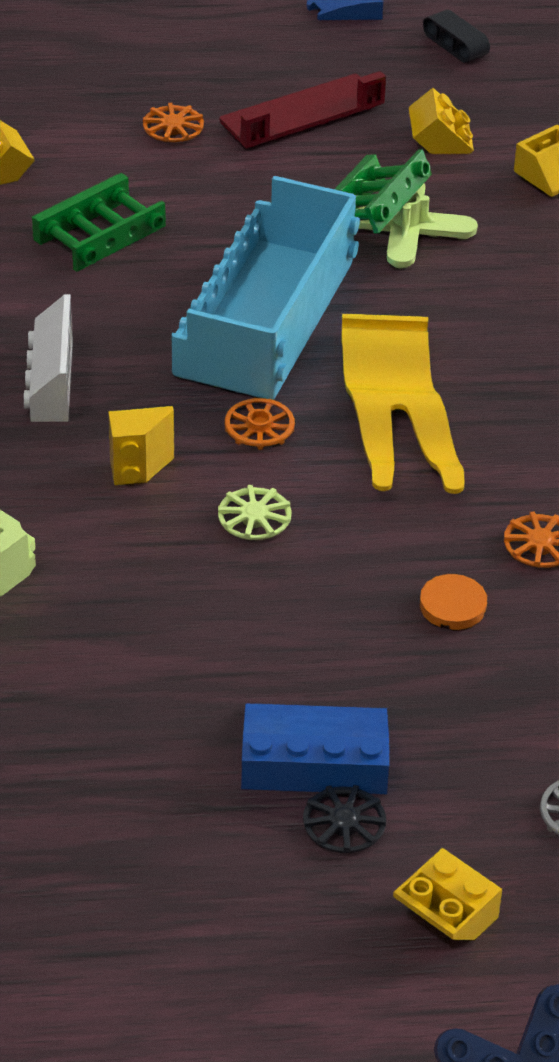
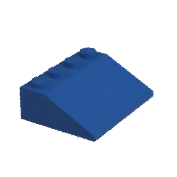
M245 704L241 789L321 792L329 785L332 788L340 786L353 787V785H357L359 789L369 794H387L389 776L387 708Z

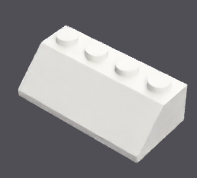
M64 294L35 318L34 331L28 332L29 349L33 350H27V369L31 370H26L25 386L26 389L30 390H24V409H30L31 422H68L73 337L70 294Z

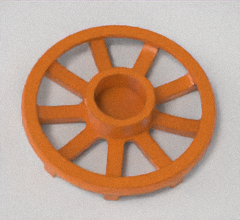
M168 103V106L150 108V112L143 117V128L149 136L156 140L171 143L184 142L195 138L201 133L204 128L203 115L193 110L190 105L184 107ZM155 115H157V116H159V117H161V118H152V117L155 116ZM188 121H198L199 125ZM149 123H161L151 128H148ZM184 127L194 129L196 132L189 135L184 130ZM161 129L165 132L164 137L154 134ZM170 135H182L181 138H170Z
M252 398L235 404L229 409L224 420L225 432L235 440L236 444L258 447V450H263V447L278 443L280 445L284 444L285 440L295 429V419L292 412L282 403L266 398ZM252 403H266L264 409H254ZM245 405L249 413L247 416H244L235 410ZM274 405L281 408L283 412L272 416L270 410ZM289 417V424L274 423ZM230 418H234L244 423L230 424ZM246 429H248V430H247L244 434H242V435H239L238 433L235 432V431H238V430H246ZM272 429L282 430L285 432L281 435H278ZM257 434V440L248 439L251 435ZM263 434H267L272 439L263 440Z
M532 511L529 515L512 519L504 532V545L510 555L519 562L532 567L550 568L559 566V552L553 547L554 545L559 546V539H556L559 538V531L551 532L555 525L559 526V515L549 516L536 514L535 511ZM538 521L549 523L545 528H541ZM532 522L534 529L527 527L523 523ZM516 528V529H519V530H521L522 532H524V533H526V534H511V533H512V531ZM512 541L527 542L515 550L510 545ZM529 550L536 554L535 562L521 557V554ZM550 553L556 560L554 562L542 563L541 555Z

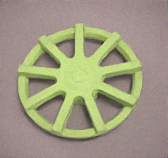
M247 485V488L234 492L229 491L218 506V518L225 530L236 537L247 540H264L280 534L289 525L292 516L290 502L278 494L276 489L253 487V485ZM255 494L265 495L260 501L255 499ZM249 495L250 502H246L240 497ZM271 498L279 502L266 505ZM233 501L241 507H227V505ZM284 509L286 516L272 513L270 511ZM224 514H241L227 522L224 519ZM268 518L281 522L282 525L274 531L267 522ZM240 522L247 526L245 534L232 528ZM263 527L267 533L251 535L252 529Z

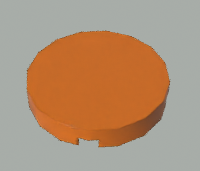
M458 574L440 575L427 581L421 589L420 610L423 616L433 625L441 627V624L450 626L449 629L461 630L471 628L484 617V612L487 608V594L483 586L472 578Z

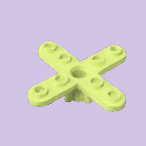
M424 183L382 229V231H390L387 261L399 269L411 266L416 259L419 234L432 237L443 236L468 239L477 233V221L472 217L464 215L429 212L430 198L425 195ZM369 220L360 221L359 229L373 230Z

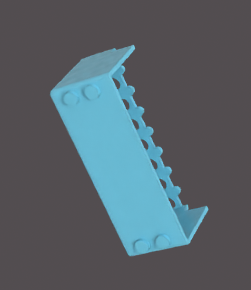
M273 176L271 203L262 200L255 202V209L252 214L246 216L244 226L241 231H236L231 247H226L223 259L219 265L216 264L214 266L213 275L210 280L203 283L201 294L197 300H192L187 316L180 319L178 330L176 333L171 334L172 374L175 377L245 395L274 400L349 270L353 258L357 255L359 242L354 240V235L358 232L360 218L355 217L356 196L343 191Z

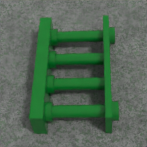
M423 149L417 150L405 165L381 167L376 154L366 155L334 190L351 193L356 196L355 217H359L360 221L369 220L373 232L376 234L382 231L432 173Z
M119 173L32 216L33 240L42 245L56 238L70 248L73 256V270L76 272L166 226L165 202L161 200L146 208L129 196V177L123 173ZM122 204L135 214L124 219L112 209ZM101 216L113 225L101 230L90 220ZM79 227L89 234L90 237L80 242L67 232Z

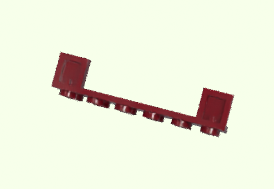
M381 71L363 77L356 73L222 115L220 116V123L245 148L255 147L264 142L279 139L295 132H301L305 129L385 104L386 75Z

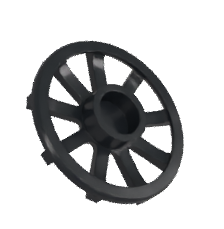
M329 785L326 786L325 790L308 799L303 813V824L309 837L322 848L337 853H355L371 847L381 838L386 827V814L381 805V800L359 789V786L332 788ZM337 795H349L347 803L343 805ZM329 797L335 808L322 804L320 801ZM356 797L367 801L358 807H353ZM375 808L379 817L360 814ZM312 809L329 815L310 819ZM360 823L378 825L377 833L374 836L371 835ZM330 824V827L319 838L311 829L313 826ZM356 832L366 840V843L350 847L349 836ZM335 833L343 836V847L327 844V841Z

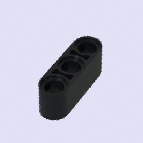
M443 10L425 17L423 20V30L426 36L463 63L478 59L490 52V43L487 36L451 10Z

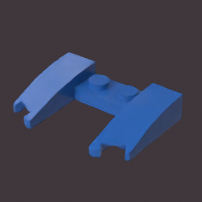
M307 0L306 7L309 11L314 9L321 10L317 13L318 20L383 19V0Z

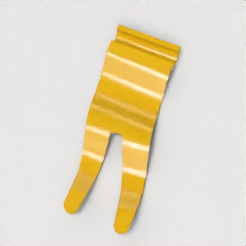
M342 314L341 344L345 388L352 398L356 410L365 454L372 471V486L379 491H388L392 488L394 451L391 411L401 409L407 412L411 420L417 441L426 460L440 474L444 490L451 494L461 493L464 490V469L455 452L443 401L435 391L431 378L427 332L428 317Z

